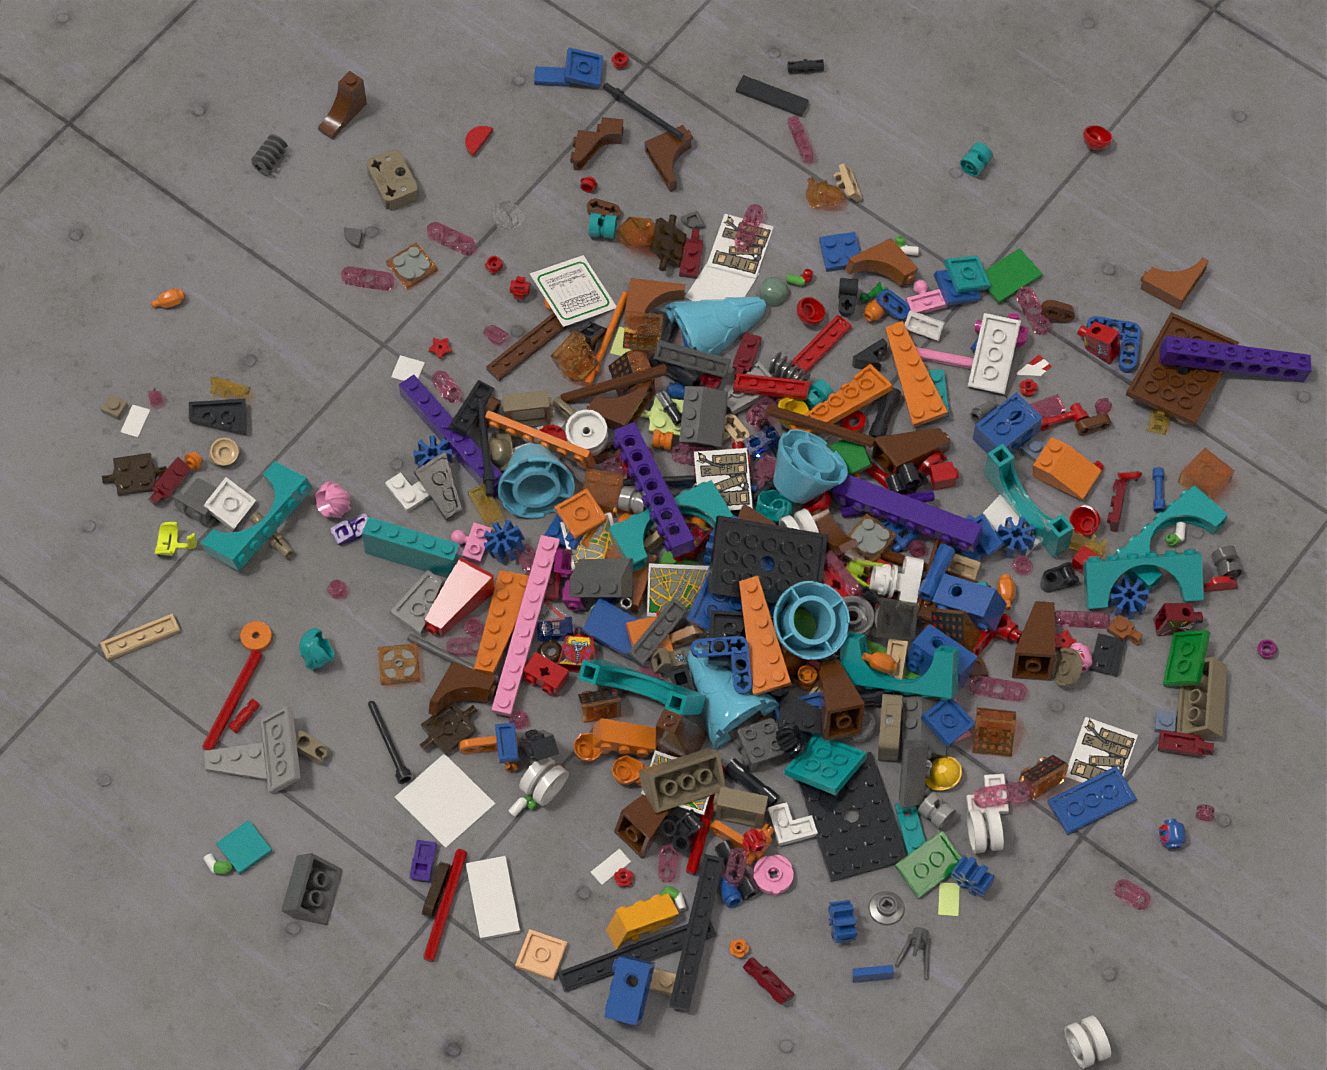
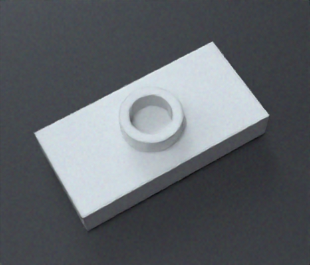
M910 310L905 327L909 331L939 341L945 322Z

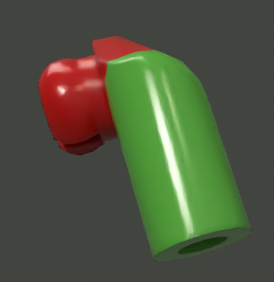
M805 269L800 276L788 274L786 283L803 286L813 279V271Z

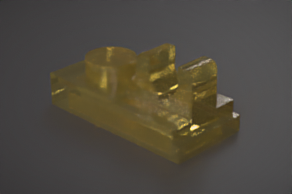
M216 376L210 377L212 384L211 394H216V390L219 387L221 390L220 397H225L228 390L232 391V395L239 397L250 392L251 387Z
M1152 408L1147 431L1166 435L1170 415Z
M484 484L467 492L485 526L503 517L493 497L486 496Z
M1073 533L1069 548L1079 551L1085 545L1103 558L1107 539L1103 538L1101 543H1097L1095 541L1097 535L1095 534L1089 540V538L1080 533Z

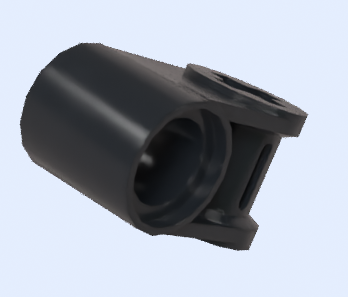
M1066 562L1057 567L1047 569L1043 573L1040 587L1044 592L1051 593L1075 585L1079 581V577L1075 576L1071 562Z

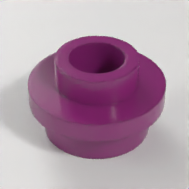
M1266 639L1258 644L1257 651L1263 658H1272L1277 652V646L1272 640ZM1263 648H1268L1270 651L1267 652Z

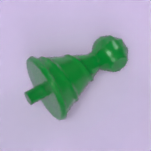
M879 281L869 293H862L860 300L865 303L869 298H876L880 291L889 289L887 286L883 288Z

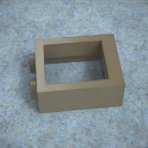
M547 390L502 395L503 413L506 418L529 427L550 425V418H554L552 397H548Z
M721 787L720 793L715 794L713 812H716V820L762 829L767 813L768 796Z

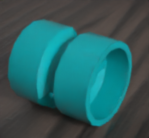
M975 142L968 150V153L960 160V166L970 176L977 177L991 161L993 153L985 144Z
M591 212L588 236L599 237L603 235L604 238L614 239L617 215L607 214L603 217L600 213Z
M818 379L810 386L807 400L800 399V401L805 402L809 411H811L817 404L825 402L834 391L827 382Z

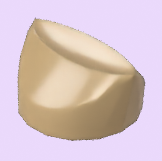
M219 438L211 445L208 461L219 466L230 465L238 458L240 447L229 438Z

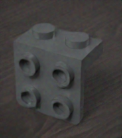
M197 478L184 495L178 491L173 496L175 507L179 511L192 516L196 521L208 525L214 516L203 505L217 488Z
M772 718L736 730L733 743L736 750H740L742 764L748 768L750 773L757 771L760 762L784 754L776 740V731L779 729Z

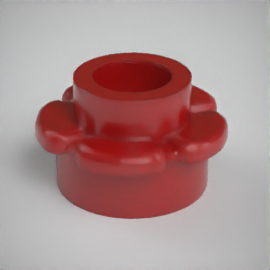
M616 52L611 59L615 68H625L629 61L628 56L624 52Z
M591 176L581 178L580 188L584 192L592 193L598 186L596 180Z
M490 256L487 259V263H485V268L490 273H497L503 269V262L498 256Z
M1032 379L1021 381L1019 385L1020 392L1026 397L1033 396L1038 389L1037 383H1034Z
M620 868L618 872L614 873V880H616V884L620 887H627L633 882L632 878L634 875L627 868Z

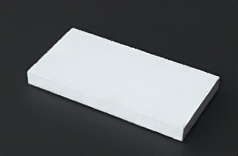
M984 313L968 387L1005 394L1021 324L1020 320Z
M502 856L466 863L480 940L520 933L506 857Z

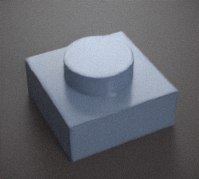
M1033 436L1021 449V453L1035 462L1046 445Z
M1156 711L1154 732L1160 733V730L1175 732L1176 713Z

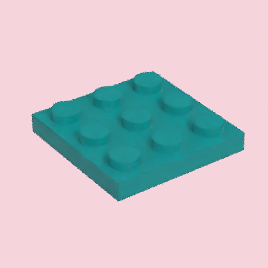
M813 736L806 745L807 750L795 757L784 770L785 775L836 795L867 759V752L833 739L824 741L823 737Z

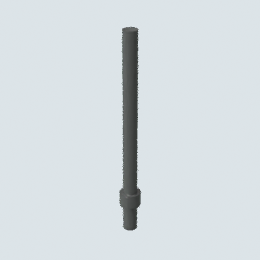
M413 634L408 636L407 641L451 663L455 662L474 669L475 665ZM494 673L493 676L496 677L495 685H499L500 676Z

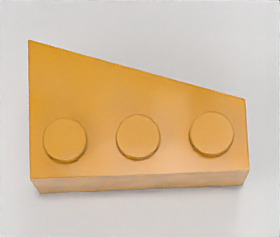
M668 893L664 895L657 894L651 897L650 900H639L632 906L618 908L605 930L615 949L618 950L622 948L621 945L625 941L630 939L633 942L639 940L638 935L649 931L651 934L674 923L679 912Z

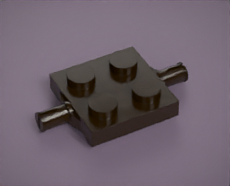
M673 214L669 215L668 222L663 218L656 219L650 251L660 259L659 270L663 272L666 271L667 263L675 268L681 265L687 234L675 226L677 216Z
M151 453L113 458V474L102 475V482H115L118 496L153 491L152 485L155 483L156 475L163 474L167 466L155 468Z
M451 703L441 709L436 716L432 715L421 724V728L427 733L428 738L419 744L420 747L425 751L434 744L447 755L459 746L460 741L468 739L476 733V728L469 720V717L478 712L476 707L472 705L463 711L457 708L454 703Z

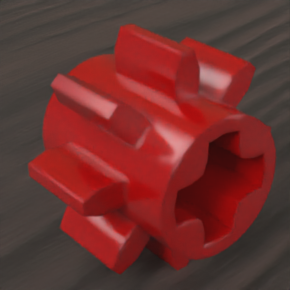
M517 276L516 280H511L510 294H514V299L523 300L524 296L529 295L530 282H526V277Z
M753 828L744 833L742 845L746 852L750 850L755 854L766 847L767 837L763 830L759 832L756 828Z

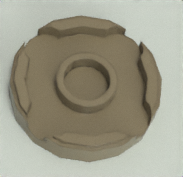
M1062 648L1060 653L1055 655L1052 676H1055L1056 680L1054 681L1056 684L1063 687H1071L1080 678L1082 671L1081 656L1073 648Z

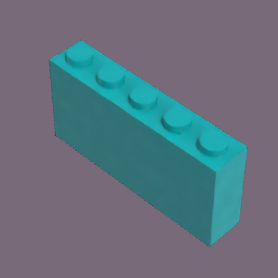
M368 517L362 531L365 554L425 572L429 570L431 573L445 578L449 577L461 557L459 543L372 517Z

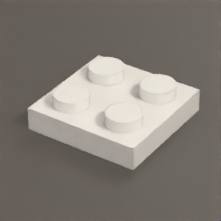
M225 477L203 506L209 509L211 515L233 531L256 500Z

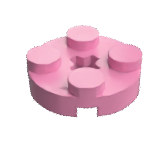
M781 855L764 856L759 859L754 867L753 880L762 892L778 896L788 890L793 882L792 865ZM777 871L778 878H770L769 872Z

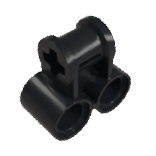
M840 278L838 310L843 317H850L854 314L859 279ZM845 304H849V310H845Z
M913 463L901 466L898 469L899 473L892 474L885 479L889 490L902 495L916 493L919 487L925 486L928 483L926 475L922 471L916 470Z
M690 809L681 818L670 815L659 826L663 836L674 837L672 846L677 852H686L693 845V834L705 824L700 822L695 816L693 809ZM667 822L674 825V830H670L667 827ZM680 838H684L687 841V845H682Z

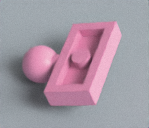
M923 280L916 281L913 286L915 293L919 295L906 298L910 310L920 314L947 308L940 289L927 292L928 285Z
M474 522L469 537L462 530H455L451 534V540L460 545L466 544L462 558L480 564L485 551L484 543H487L484 533L485 531L491 533L492 528Z

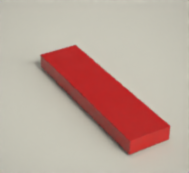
M837 315L793 359L792 367L798 364V371L804 368L805 376L852 328V325Z
M737 373L733 391L807 400L811 384L810 381Z

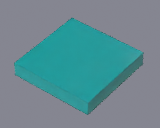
M978 256L951 258L944 261V265L957 293L987 290L991 287Z
M249 820L216 842L217 847L239 875L272 853V849Z

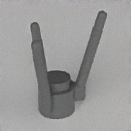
M915 927L913 933L909 934L908 940L895 963V967H898L911 943L914 946L912 954L914 957L917 955L918 949L925 946V980L928 979L929 945L931 941L928 939V930Z

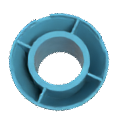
M792 429L788 433H783L780 437L773 483L784 497L795 503L804 504L836 487L846 479L848 470L845 461L837 451L833 452L826 446L827 442L807 431Z
M527 444L518 448L513 453L498 484V495L503 506L512 514L524 518H543L545 514L553 511L556 513L554 507L572 497L575 490L574 478L570 470L548 448L540 444Z
M804 581L789 587L777 601L773 616L775 632L782 645L789 652L803 659L816 660L830 656L843 645L848 635L850 617L846 603L836 590L826 584ZM797 607L807 609L815 619L816 632L812 639L801 636L795 628L794 613Z

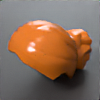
M581 733L573 744L576 757L583 762L595 761L601 754L611 752L593 747V733Z
M625 755L614 762L612 775L620 784L630 785L637 783L641 786L639 770L648 767L643 765L641 761Z

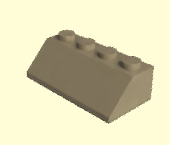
M1214 657L1206 658L1200 685L1180 686L1176 732L1199 735L1204 741L1222 737L1227 676L1226 664Z
M709 748L639 770L642 790L656 813L718 793L721 787H726L720 753Z

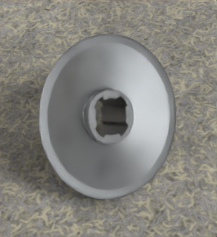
M879 892L869 902L870 916L881 925L896 924L902 919L905 912L902 899L893 892ZM887 904L891 907L887 910L883 906Z

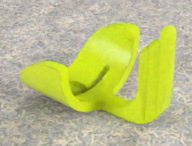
M162 523L159 528L154 554L173 556L177 548H196L197 539L195 533L187 536L188 543H178V523ZM170 535H172L170 548L167 550L168 545L163 544H169Z

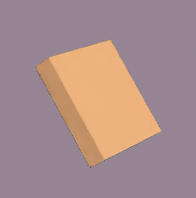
M529 929L515 968L554 981L568 943Z

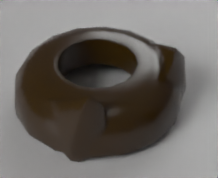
M555 639L543 642L538 648L537 653L558 663L562 647ZM553 647L556 653L549 656L545 653V649Z

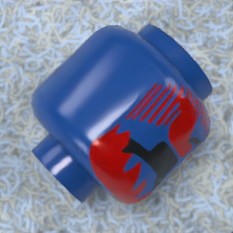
M1176 819L1165 820V824L1159 827L1161 845L1166 846V849L1181 848L1182 844L1186 842L1184 824L1177 822Z

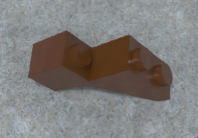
M602 117L601 124L597 125V132L578 130L577 137L573 138L575 152H571L570 163L574 164V170H581L601 147L608 144L622 143L623 119Z

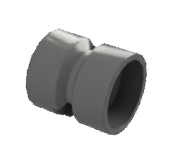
M1234 546L1221 547L1211 554L1214 565L1218 567L1217 573L1219 576H1229L1233 580L1244 573L1241 562L1237 560L1238 555Z

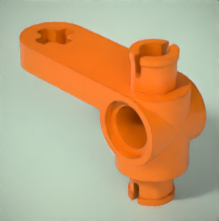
M516 735L517 747H518V755H519V761H520L519 742H518V736ZM496 736L465 739L459 742V749L463 754L498 751ZM517 762L504 763L505 771L511 772V766L513 771L518 770Z
M714 820L709 827L711 832L724 841L730 840L736 849L743 852L744 854L740 857V860L743 863L747 861L746 865L751 866L754 860H759L765 855L766 849L772 842L771 835L775 832V829L772 826L768 828L769 824L766 823L761 830L756 829L759 832L763 830L767 837V842L765 843L766 847L762 851L753 854L750 850L745 851L742 845L744 837L725 824Z

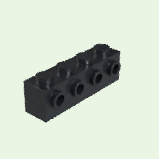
M532 729L526 731L525 736L521 737L522 742L519 744L522 753L535 761L559 754L554 735L545 730L538 731Z

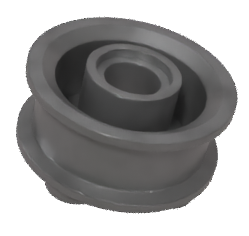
M858 596L843 597L848 608L849 617L854 616L857 618L856 621L848 623L847 632L865 634L867 637L873 628L874 622L872 606L868 601Z

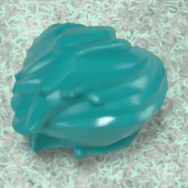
M777 490L762 491L758 496L755 510L779 526V519L791 515L794 502L779 494Z
M312 628L304 633L300 640L299 650L300 657L305 659V667H308L310 670L319 669L334 660V650L329 645V640L327 638L323 639L322 630Z

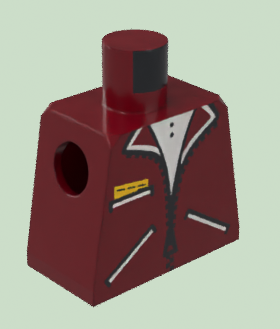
M1164 603L1153 619L1157 637L1173 635L1175 632L1190 631L1194 624H1201L1203 622L1202 612H1194L1193 605L1190 603Z

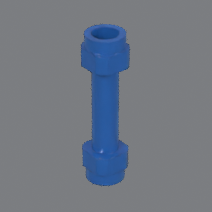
M1155 467L1152 470V480L1155 481L1153 511L1159 513L1165 511L1162 480H1164L1165 475L1163 468Z

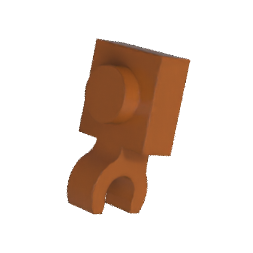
M1118 615L1107 628V632L1117 639L1125 640L1127 638L1135 645L1142 641L1141 637L1143 636L1139 631L1133 630L1135 625L1121 615Z

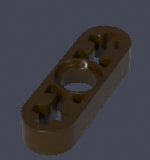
M440 861L426 897L422 915L431 918L434 916L450 872L451 864Z

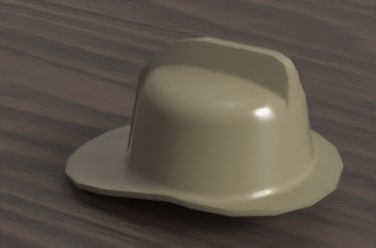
M501 429L494 432L488 439L490 461L500 472L505 471L514 453L511 435Z

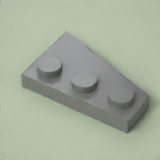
M760 361L755 364V368L751 372L746 373L749 375L772 377ZM732 388L728 392L726 409L735 415L764 399L767 395L734 392Z
M427 570L390 611L391 615L421 636L425 627L424 619L438 597L443 581Z
M263 743L204 751L206 772L229 776L238 775L247 779L256 778L267 782Z

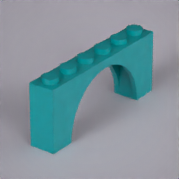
M1001 444L987 454L984 476L1019 517L1026 518L1025 525L1027 527L1031 524L1034 525V535L1051 556L1055 558L1069 549L1074 527L1063 514L1056 518H1051L1033 503L1025 492L1016 473L1015 457L1004 444Z
M274 461L263 473L266 482L275 491L274 502L268 514L256 525L243 531L226 533L212 529L201 542L206 553L240 571L313 490L307 477Z
M712 480L701 482L695 488L684 490L673 498L681 514L699 517L706 521L713 529H715L716 516H733ZM649 508L640 514L631 515L623 522H616L609 528V536L621 557L632 558V572L648 565L644 540L649 529L656 523L651 521Z
M1194 485L1190 489H1185L1177 501L1173 500L1167 506V510L1164 513L1159 512L1151 524L1147 523L1141 529V533L1138 536H1132L1128 541V545L1124 548L1120 547L1115 554L1119 555V557H1127L1128 553H1138V556L1146 555V552H1150V541L1154 535L1161 529L1178 522L1198 526L1213 535L1226 523L1228 514ZM1139 565L1124 572L1135 584L1137 579L1143 581L1141 589L1143 591L1148 589L1149 592L1160 583L1162 573L1155 565Z
M1193 548L1184 549V552L1177 553V550H1166L1165 554L1151 551L1146 552V555L1138 556V553H1128L1127 557H1119L1117 554L1107 555V558L1100 559V556H1089L1088 560H1083L1085 606L1088 609L1108 607L1109 594L1115 581L1125 571L1139 565H1155L1169 571L1178 584L1182 600H1204L1202 554Z
M847 632V638L840 647V663L854 686L862 685L866 689L882 688L886 692L901 691L902 694L906 695L915 693L920 694L921 697L935 696L941 700H950L958 693L960 648L940 645L934 651L932 664L924 675L913 679H900L887 673L876 671L867 661L862 660L863 653L870 654L866 643V635Z
M604 659L583 660L578 677L579 680L594 685L616 687L648 696L664 703L665 709L682 716L701 714L706 698L704 694Z

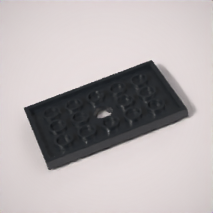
M718 515L716 516L707 593L741 599L739 581L758 576L766 603L776 605L780 596L789 587L804 581L822 583L828 534ZM764 556L770 557L774 563L770 571L763 570L760 565L761 559Z
M871 752L867 753V759L836 795L797 780L808 815H812L818 833L816 839L830 882L893 866L907 856ZM848 809L856 810L859 818L855 822H849L844 819V812Z

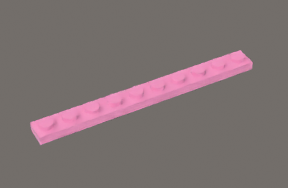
M544 535L540 537L492 706V713L509 717L512 715L523 676V669L527 662L553 569L554 555L560 544V539Z

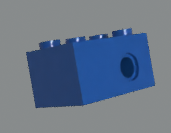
M1016 392L975 425L973 440L987 454L1001 444H1004L1012 454L1040 432L1043 417Z
M948 574L943 575L932 600L938 611L963 614L964 625L970 626L972 624L986 632L988 630L996 631L1007 606V603L996 589Z
M929 624L912 642L906 658V667L910 671L922 676L929 670L933 661L934 651L940 645L960 648L959 691L968 681L978 656Z
M627 955L619 956L617 960H614L612 971L615 974L611 982L610 995L605 1007V1018L632 1025H638L642 1022L655 962ZM632 975H634V976H636V977L638 978V984H637V985H633V984H632V982H631V976H632Z

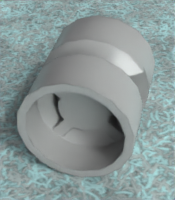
M623 487L618 500L619 510L626 512L633 510L634 513L640 514L648 507L645 508L641 497L643 495L641 492L638 493L636 488Z
M933 792L923 801L918 812L926 819L931 818V823L940 830L951 820L956 810L948 803H943V799Z

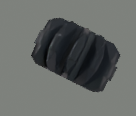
M793 723L786 724L776 731V740L781 751L790 758L797 757L807 750V741L802 730H799L797 725Z

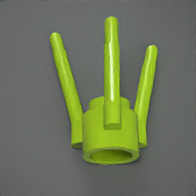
M850 559L846 566L845 574L850 575L849 579L869 588L870 585L858 578L862 575L868 578L870 576V573L865 572L864 567L861 565L873 567L875 565H885L856 559V561Z

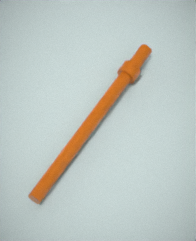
M622 292L593 363H590L589 373L585 380V385L587 386L592 385L595 376L600 371L601 361L626 304L628 292Z

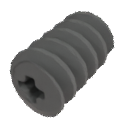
M275 134L269 135L267 140L264 141L263 145L251 158L254 168L260 173L268 175L269 170L273 169L272 164L276 165V159H280L281 154L286 152L284 148L288 147L287 143Z
M782 352L777 353L772 359L768 371L770 374H774L776 378L809 380L811 374L807 373L804 376L805 369L803 368L798 371V364L792 367L793 360L786 363L788 357L784 356L781 359Z

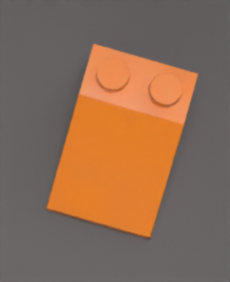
M1053 437L1050 438L1033 464L1034 478L1082 501L1102 472L1101 469L1071 446Z

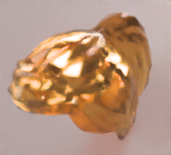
M814 177L807 179L809 183L806 189V199L812 208H817L820 205L833 207L844 200L843 191L834 185H829L827 180L817 182Z

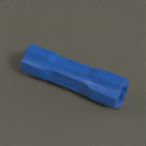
M940 544L929 572L918 590V596L921 599L933 600L943 575L955 555V549L951 546Z

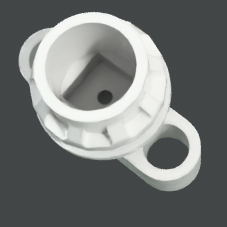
M906 556L903 562L902 573H898L897 565H893L892 568L889 564L883 566L875 565L871 574L870 589L883 596L886 594L887 598L890 599L893 593L897 592L895 610L914 614L924 560Z

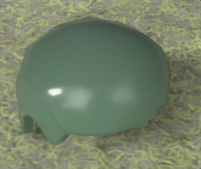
M769 277L762 282L760 286V299H763L766 305L779 306L786 301L788 288L782 279Z

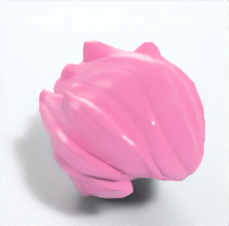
M325 482L316 493L317 508L324 517L342 518L345 512L351 510L349 506L351 495L339 483Z

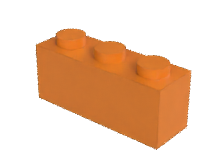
M601 718L593 725V747L600 748L602 751L612 750L618 751L620 754H635L641 758L648 757L656 750V728Z

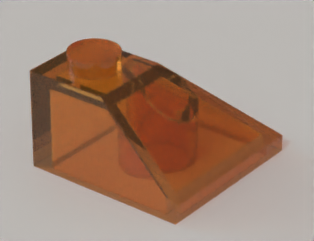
M628 217L616 233L620 237V241L626 246L651 247L655 223L650 218Z

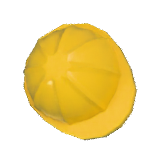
M783 398L778 404L780 408L802 415L809 411L805 402L794 400L793 398ZM778 419V422H780L785 428L790 429V425L793 424Z
M949 756L938 758L932 762L929 779L925 778V783L934 791L951 789L961 781L962 767L955 758Z

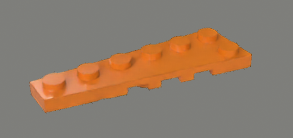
M903 321L885 327L912 427L915 428L946 416L948 411Z
M869 364L857 373L852 381L848 384L844 383L835 394L831 393L825 402L817 404L804 415L834 424L892 391L893 385L877 369ZM796 424L790 425V430H803L812 434L819 432Z
M489 410L485 416L490 427L503 429L506 433L521 437L529 443L543 445L550 451L577 462L576 465L582 469H587V467L593 469L596 464L591 452L587 449Z
M499 570L474 666L475 670L494 675L503 656V651L506 649L509 638L515 629L530 575Z
M755 576L739 581L754 696L792 685L759 577Z

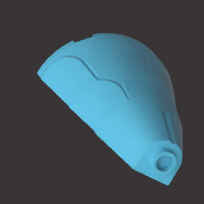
M726 297L725 299L673 302L665 305L664 309L671 324L677 322L689 348L718 356L738 337H742L744 332H748L763 318L766 304L759 297Z
M695 647L694 650H698V653L701 654L704 648ZM689 651L687 660L696 692L706 695L701 713L705 720L710 743L715 750L731 740L728 732L758 711L763 716H766L780 706L776 699L768 693L754 696L752 686L746 694L737 693L733 687L731 668L722 665H708V658H696ZM740 676L741 681L737 686H741V689L744 690L748 684L744 683L743 677Z

